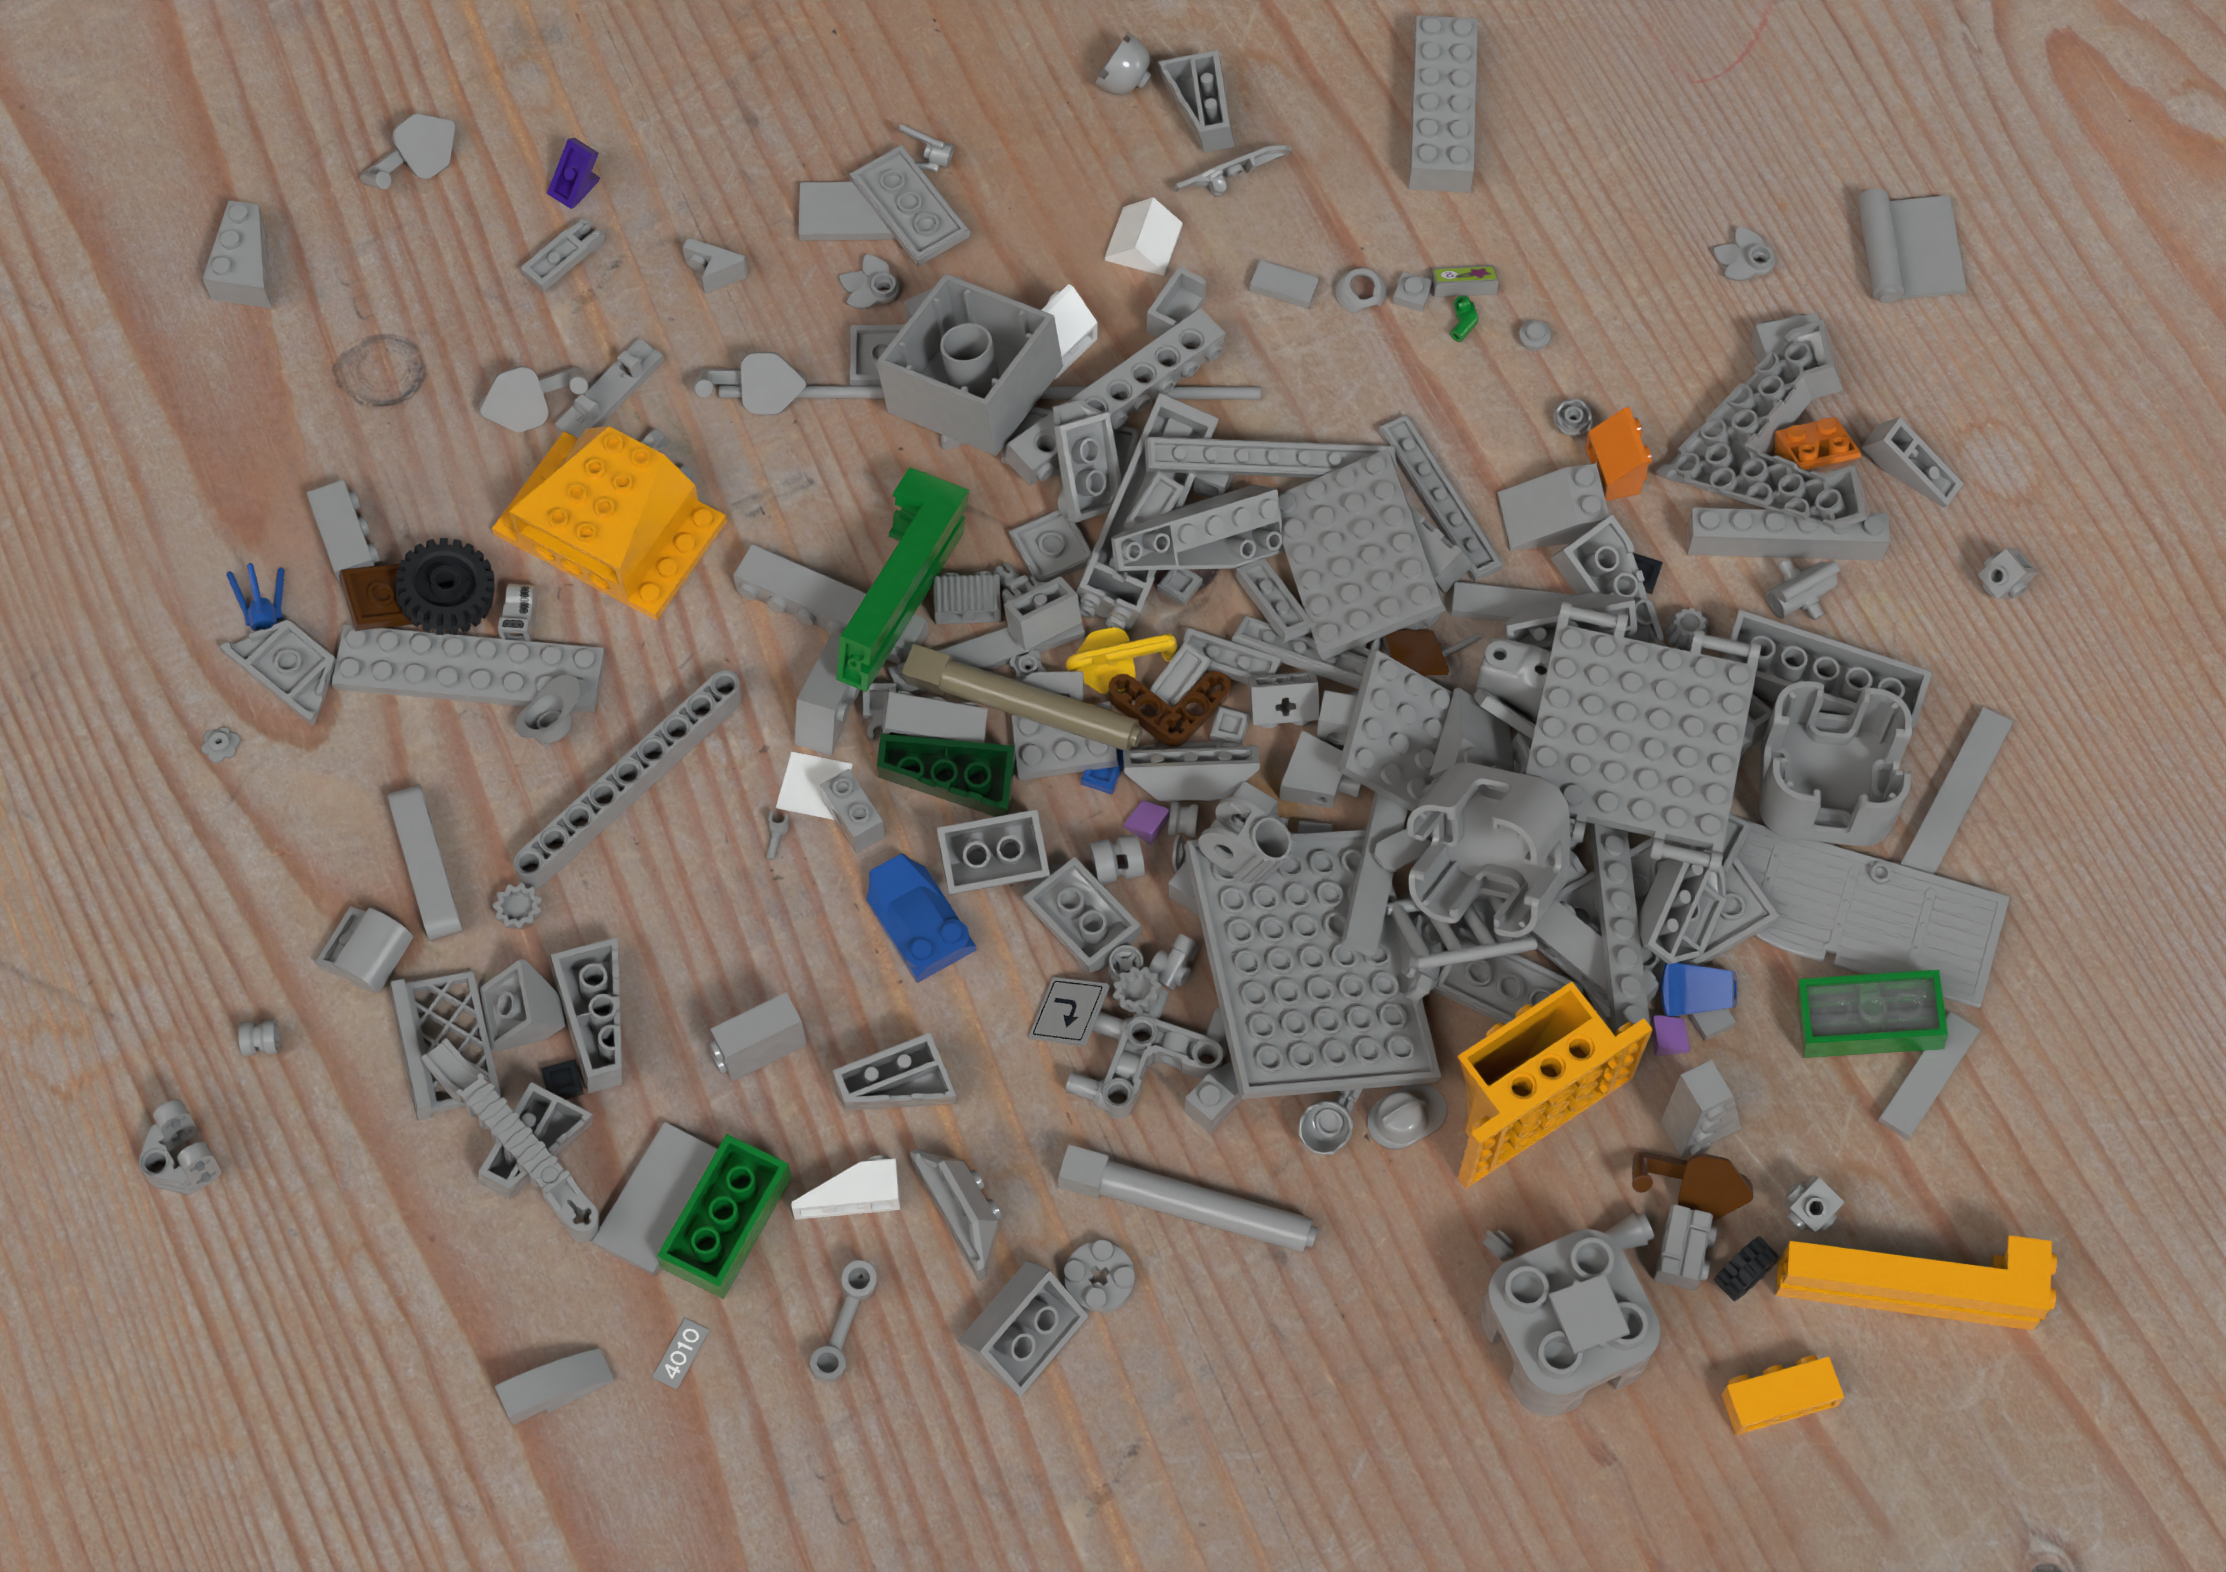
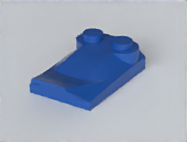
M899 854L869 872V889L866 901L917 983L976 951V945L969 935L967 926L959 920L925 866L916 863L905 854Z

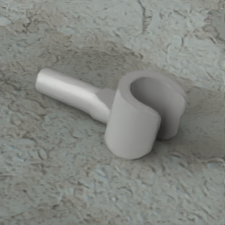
M772 811L768 816L769 830L771 832L766 856L768 860H774L780 837L789 830L788 814H785L783 822L775 823V811Z

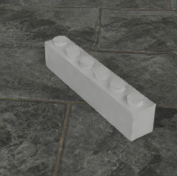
M1692 508L1686 526L1687 555L1882 561L1890 544L1888 513H1870L1868 520L1834 529L1773 510Z
M753 544L733 575L736 591L744 598L762 601L772 610L779 613L785 611L796 616L800 622L812 626L814 624L824 628L830 635L832 632L839 635L842 634L867 594ZM915 614L913 615L887 659L896 664L904 663L907 660L913 643L923 646L929 635L927 619Z

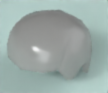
M1318 1100L1311 1104L1302 1114L1299 1121L1298 1135L1304 1146L1313 1153L1332 1155L1337 1153L1350 1140L1353 1134V1118L1347 1107L1336 1100Z

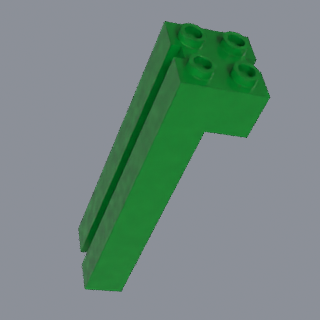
M908 468L893 492L895 505L902 507L900 511L896 509L894 512L893 524L888 536L900 542L840 635L837 681L867 692L934 583V577L939 575L963 535L965 525L963 513L967 508L968 489L914 468Z

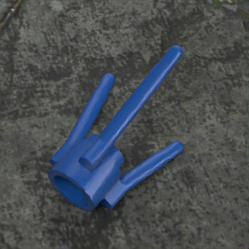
M248 563L247 569L254 599L250 602V607H248L231 571L227 572V578L244 613L246 626H251L253 631L267 630L274 624H277V621L283 619L281 604L284 568L280 567L278 569L273 605L269 599L261 598L254 565Z

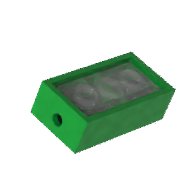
M1940 970L1802 978L1798 980L1796 996L1803 1058L1941 1050L1945 1047L1948 1031Z

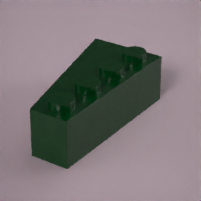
M880 734L877 759L879 778L994 817L1010 814L1016 760L1014 745Z

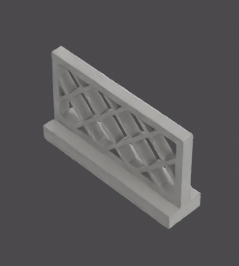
M469 971L405 983L404 979L390 981L391 999L417 1121L431 1118V1113L466 1107L464 1101L458 1103L453 1098L437 1102L435 1090L440 1083L437 1079L433 1083L432 1073L421 1059L423 1055L428 1054L441 1043L449 1030L465 1039L458 1048L460 1054L464 1052L469 1043L483 1050L484 1055L477 1065L467 1059L466 1061L492 1083L495 1091L501 1097L474 972ZM468 982L470 993L463 1002L447 994L453 985ZM428 990L437 995V997L427 1009L415 1002L414 992ZM442 999L458 1008L449 1021L434 1013ZM471 1000L473 1004V1009L468 1006ZM463 1011L474 1017L477 1022L470 1033L454 1025ZM418 1012H420V1013L423 1014V1016H422V1018H421L420 1020H419ZM428 1018L444 1027L435 1040L423 1034L421 1030ZM478 1031L480 1040L475 1037ZM424 1042H425L426 1044L430 1045V1047H429V1049H428L427 1051H426ZM485 1063H486L487 1071H485L484 1069H482V1066H483Z

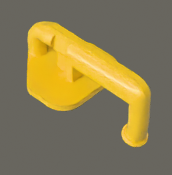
M1115 627L1091 632L1078 651L1067 658L1066 669L1068 672L1083 671L1084 684L1102 695H1107L1109 682L1114 676L1126 674L1136 679L1133 658L1161 652L1162 658L1170 662L1179 650V646L1172 634H1162L1130 641L1127 633L1122 629ZM1125 687V688L1122 689V690L1117 689V692L1125 691V690H1127V688Z

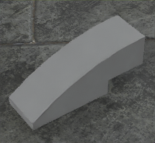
M597 1348L542 1365L497 1384L495 1388L512 1425H515L546 1409L548 1413L615 1380L601 1349Z

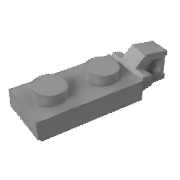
M1418 915L1412 923L1431 954L1444 952L1445 944L1432 922ZM1407 943L1401 973L1410 978L1406 997L1419 1003L1425 994L1428 995L1429 991L1435 988L1441 966L1417 969L1415 964L1416 955L1409 943Z

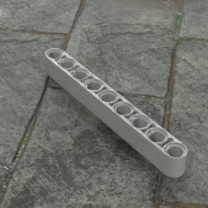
M721 670L711 676L525 845L514 858V868L519 881L524 883L526 888L533 887L535 889L547 883L736 710L743 699L738 676L730 670ZM723 688L733 689L729 693H720V690ZM699 710H709L705 715H696V712ZM677 731L686 732L681 737H672V734ZM653 753L661 754L657 759L651 760L647 758ZM629 775L637 776L636 779L633 781H623V779ZM605 797L613 798L611 802L607 804L598 803L601 799ZM579 820H588L584 826H574ZM555 842L564 843L558 849H549ZM529 865H538V868L533 872L524 871Z

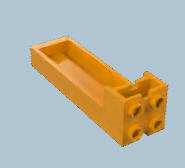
M2011 1235L2007 1237V1251L2004 1255L1994 1254L1992 1256V1268L1789 1241L1777 1262L1775 1296L2034 1330L2040 1323V1320H2045L2047 1313L2055 1307L2056 1289L2051 1288V1275H2054L2056 1272L2057 1255L2052 1253V1241Z

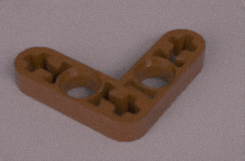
M1220 671L1208 672L1174 707H1171L1135 678L1126 674H1119L1114 676L1109 682L1107 697L1111 704L1125 715L1138 719L1139 725L1163 744L1169 747H1179L1227 700L1231 689V681L1226 674ZM1217 684L1220 685L1221 690H1214L1208 699L1206 695L1209 692L1210 685L1213 687ZM1125 687L1129 689L1128 694L1126 692H1123L1121 695L1117 693V689L1122 690ZM1190 703H1197L1203 707L1204 712L1200 715H1192L1187 711L1186 706ZM1146 704L1152 705L1157 709L1158 713L1148 717L1143 715L1139 708ZM1180 719L1184 721L1180 732L1175 731L1173 734L1168 732L1169 728L1174 729L1180 723Z

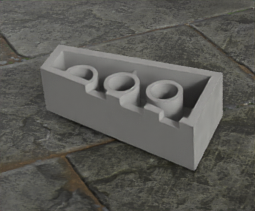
M618 937L550 954L552 977L557 993L560 995L562 1010L587 1093L622 1085Z
M1712 1060L1680 1075L1660 1121L1680 1158L1688 1154H1692V1156L1703 1154L1711 1148V1143L1741 1130L1734 1096Z

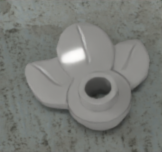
M1737 227L1735 244L1720 245L1713 249L1717 261L1727 267L1724 276L1734 281L1748 280L1753 275H1766L1773 270L1775 265V256L1769 247L1763 245L1761 236L1744 227Z
M866 254L864 256L863 271L845 273L839 276L842 287L851 294L847 299V305L853 308L866 309L876 303H889L899 295V283L889 273L888 264L873 255ZM882 288L889 289L887 291H879Z

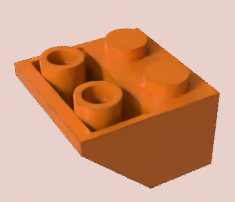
M1630 407L1623 408L1588 432L1585 450L1590 464L1597 463L1606 501L1640 494L1643 483L1647 480L1648 465L1652 462L1650 449L1647 445L1643 446L1641 440L1642 428L1638 418L1633 417Z
M1836 417L1823 418L1819 421L1793 425L1775 431L1774 456L1777 455L1797 464L1798 468L1808 472L1812 470L1822 472L1847 466L1861 458L1860 450Z

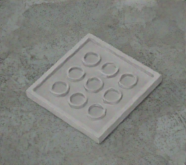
M1379 650L1370 652L1337 771L1413 812L1418 806V802L1424 797L1422 790L1435 779L1430 776V771L1453 693Z

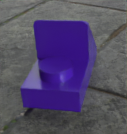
M569 138L547 194L570 209L575 208L600 180V177L592 172L599 153L578 139Z

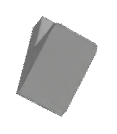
M687 238L683 246L686 265H689L696 271H704L702 281L705 293H710L747 277L746 256Z

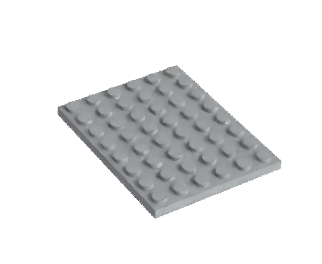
M1366 830L1290 834L1291 840L1294 841L1291 846L1293 852L1289 854L1290 858L1260 884L1255 882L1252 885L1246 882L1242 883L1234 878L1229 871L1220 868L1210 861L1200 850L1199 840H1189L1184 846L1240 1099L1437 1083L1441 1078L1422 998L1417 1003L1406 997L1410 978L1401 972L1408 942L1393 916L1385 914L1377 953L1372 958L1341 945ZM1393 882L1387 903L1397 901Z

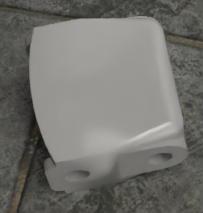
M1497 637L1493 638L1487 646L1479 666L1474 694L1478 688H1483L1536 723L1546 674H1537L1535 668L1537 666H1544L1548 669L1551 651L1531 644Z

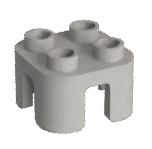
M1800 681L1787 686L1781 691L1776 700L1761 744L1759 812L1762 820L1773 832L1786 838L1855 846H1871L1883 841L1892 831L1911 787V771L1899 770L1901 759L1912 734V716L1908 706L1899 696L1890 691L1865 688L1861 691L1852 714L1821 713L1819 711L1824 701V685L1822 683Z
M1457 763L1450 766L1408 818V838L1424 841L1433 830L1431 845L1410 871L1409 890L1413 901L1419 909L1438 921L1446 923L1458 922L1477 896L1489 894L1506 898V901L1494 915V932L1506 937H1522L1534 929L1569 879V807L1560 789L1546 779L1473 763Z
M1586 1229L1573 1232L1502 1264L1494 1272L1490 1280L1480 1312L1481 1325L1489 1342L1492 1344L1503 1339L1513 1358L1515 1366L1510 1377V1384L1516 1397L1529 1411L1546 1417L1559 1416L1580 1406L1588 1390L1611 1380L1615 1390L1635 1382L1644 1372L1660 1338V1324L1657 1315L1623 1250L1612 1237L1597 1230ZM1605 1274L1630 1330V1334L1606 1343L1604 1348L1597 1346L1573 1355L1548 1295L1572 1286L1575 1280L1581 1283Z

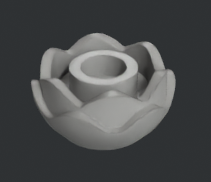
M1567 399L1563 401L1559 407L1555 408L1553 414L1554 424L1557 429L1564 435L1571 437L1585 434L1591 428L1594 421L1590 406L1580 399Z

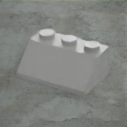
M1037 809L937 828V838L949 895L1050 877Z
M1026 1261L957 1342L979 1366L1016 1396L1021 1397L1089 1315L1050 1270Z

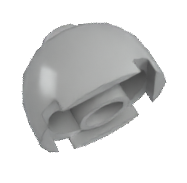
M1127 32L1123 41L1117 46L1094 83L1103 90L1115 95L1129 94L1136 86L1142 89L1151 76V73L1147 71L1150 64V55L1146 46L1135 36Z

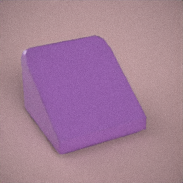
M1142 800L1123 824V827L1134 834L1137 833L1138 837L1151 845L1169 822L1170 810Z
M1661 1015L1652 1016L1650 1026L1653 1029L1651 1036L1655 1056L1690 1052L1683 1018Z

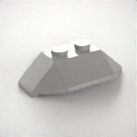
M1594 592L1529 604L1505 622L1507 640L1531 644L1548 651L1552 650L1562 600L1572 602V606L1607 614L1617 616L1618 613L1628 614L1624 638L1631 637L1637 631L1634 598ZM1571 619L1568 620V626L1614 635L1615 629ZM1537 666L1535 672L1546 674L1547 669L1544 666Z
M1205 741L1185 742L1179 747H1169L1163 743H1154L1130 749L1128 752L1123 750L1124 773L1158 801L1181 802L1183 800L1214 801L1216 799H1224L1229 797L1241 786L1243 781L1246 782L1260 769L1258 746L1256 745L1245 746L1234 742Z
M1684 843L1679 846L1711 854V849ZM1667 859L1660 866L1638 915V926L1643 946L1666 963L1673 964L1703 955L1727 899L1722 863L1718 873L1708 871V867Z
M919 1149L911 1151L910 1156L913 1167L978 1281L983 1280L986 1277L999 1234L998 1219L1001 1218V1214L993 1199L988 1201L985 1199L981 1192L984 1184L975 1169L969 1171L964 1161Z

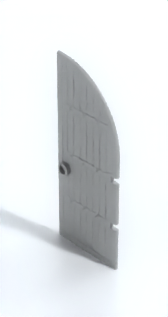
M1750 822L1752 823V828L1737 857L1780 916L1778 922L1754 936L1783 951L1820 962L1824 961L1826 952L1835 954L1833 966L1860 974L1940 970L1943 998L1980 1009L2010 896L1823 842L1786 838L1776 834L1767 826Z

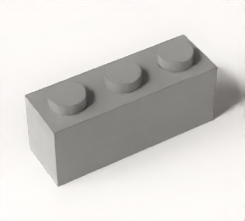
M344 480L306 492L340 587H342L339 574L342 569L375 566L374 563L380 561L374 542L367 544L365 536L371 534L365 517L358 518L355 511L361 508L355 489L348 491Z
M906 691L889 692L884 704L881 734L984 743L988 708L979 707L971 702L961 704L946 702L941 697H917Z

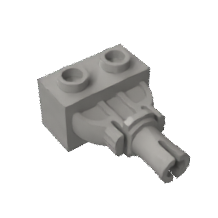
M1003 563L1004 569L999 565L994 570V574H998L1000 577V584L1005 588L1002 592V598L1005 602L1004 608L1009 633L1025 651L1082 623L1078 595L1061 576L1047 583L1038 582L1035 577L1031 576L1029 577V582L1026 575L1020 576L1009 563Z

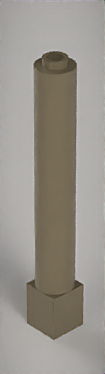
M914 643L901 672L908 685L944 696V693H948L1127 752L1132 746L1137 747L1141 740L1143 729L1138 727V719L954 661L948 654Z

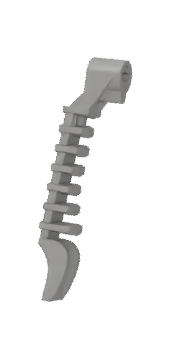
M447 1038L428 1054L421 1057L423 1063L447 1093L458 1103L462 1101L466 1103L467 1114L471 1118L477 1116L479 1126L483 1130L488 1128L491 1131L492 1140L495 1143L500 1142L504 1146L505 1155L508 1158L513 1157L517 1161V1169L520 1172L526 1171L530 1177V1184L533 1187H540L543 1199L565 1227L569 1236L581 1243L591 1241L599 1230L597 1208L580 1190L568 1170H564L558 1163V1158L548 1152L543 1141H539L534 1136L533 1130L520 1120V1115L517 1112L512 1111L507 1104V1100L498 1095L492 1083H488L485 1080V1076L469 1064ZM576 1217L582 1221L589 1219V1224L585 1225L583 1222L576 1224Z

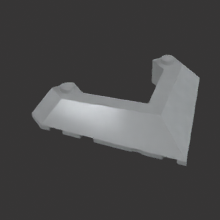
M1824 319L1793 328L1784 337L1786 342L1775 353L1771 351L1754 368L1756 373L1745 385L1740 383L1705 420L1706 423L1699 430H1695L1677 449L1679 454L1668 465L1664 463L1656 471L1659 477L1834 529L1868 520L1870 511L1866 492L1855 465L1821 474L1813 470L1808 472L1798 468L1796 463L1775 455L1772 457L1769 455L1775 446V431L1792 426L1812 399L1843 390L1837 361Z

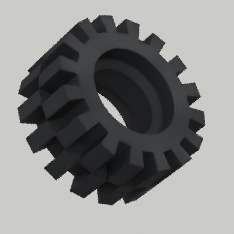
M1758 1236L1743 1247L1718 1272L1713 1281L1735 1302L1744 1296L1749 1289L1753 1288L1780 1259V1256Z

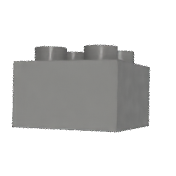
M944 274L876 361L888 413L995 456L998 455L1063 367L1054 315Z

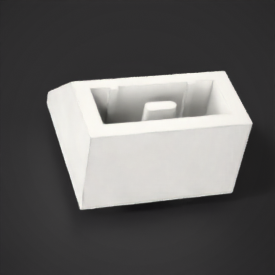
M1070 284L1062 291H1056L1049 298L1047 305L1041 309L1055 317L1063 363L1062 369L1054 378L1055 380L1098 339L1096 319L1075 288Z

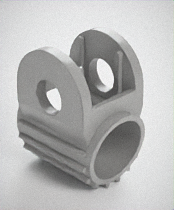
M1236 797L1222 799L1216 808V819L1225 829L1219 826L1206 829L1198 841L1200 850L1210 861L1220 868L1229 871L1237 880L1242 883H1250V885L1255 882L1260 884L1290 858L1289 854L1293 852L1291 846L1294 843L1291 840V832L1287 830L1285 824L1275 818H1270L1263 810L1251 802ZM1235 814H1240L1246 818V821H1240Z

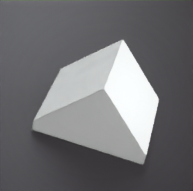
M1154 197L1125 206L1122 209L1106 252L1105 261L1165 276L1183 223Z

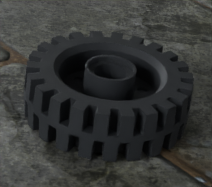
M440 538V544L436 545L434 539L427 541L426 547L421 543L416 545L414 552L409 550L405 554V560H401L396 576L397 604L399 609H402V614L406 619L411 617V624L415 627L422 624L423 631L430 633L432 628H436V635H443L444 629H449L450 635H457L458 628H461L463 633L470 630L471 624L475 627L481 623V619H485L489 614V608L491 609L495 591L494 572L491 570L490 562L488 559L484 560V554L480 550L474 553V546L467 543L463 548L461 547V540L454 539L452 545H448V538ZM447 585L450 586V588H442L440 586Z

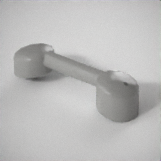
M856 1260L844 1268L841 1277V1289L846 1297L828 1346L818 1348L811 1356V1374L822 1383H833L843 1376L846 1360L841 1350L859 1302L867 1300L875 1291L876 1271L866 1261Z

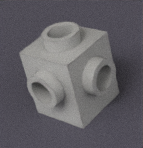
M2005 548L2001 553L1993 554L1984 562L1985 568L1978 576L1984 582L1982 584L1984 590L1991 597L2016 599L2028 589L2026 584L2039 572L2019 548Z
M1811 1175L1804 1184L1800 1181L1786 1194L1788 1201L1783 1206L1790 1212L1786 1218L1801 1232L1807 1228L1809 1231L1816 1233L1819 1229L1825 1231L1832 1225L1837 1218L1834 1213L1845 1202L1821 1178ZM1813 1202V1208L1809 1210V1206Z

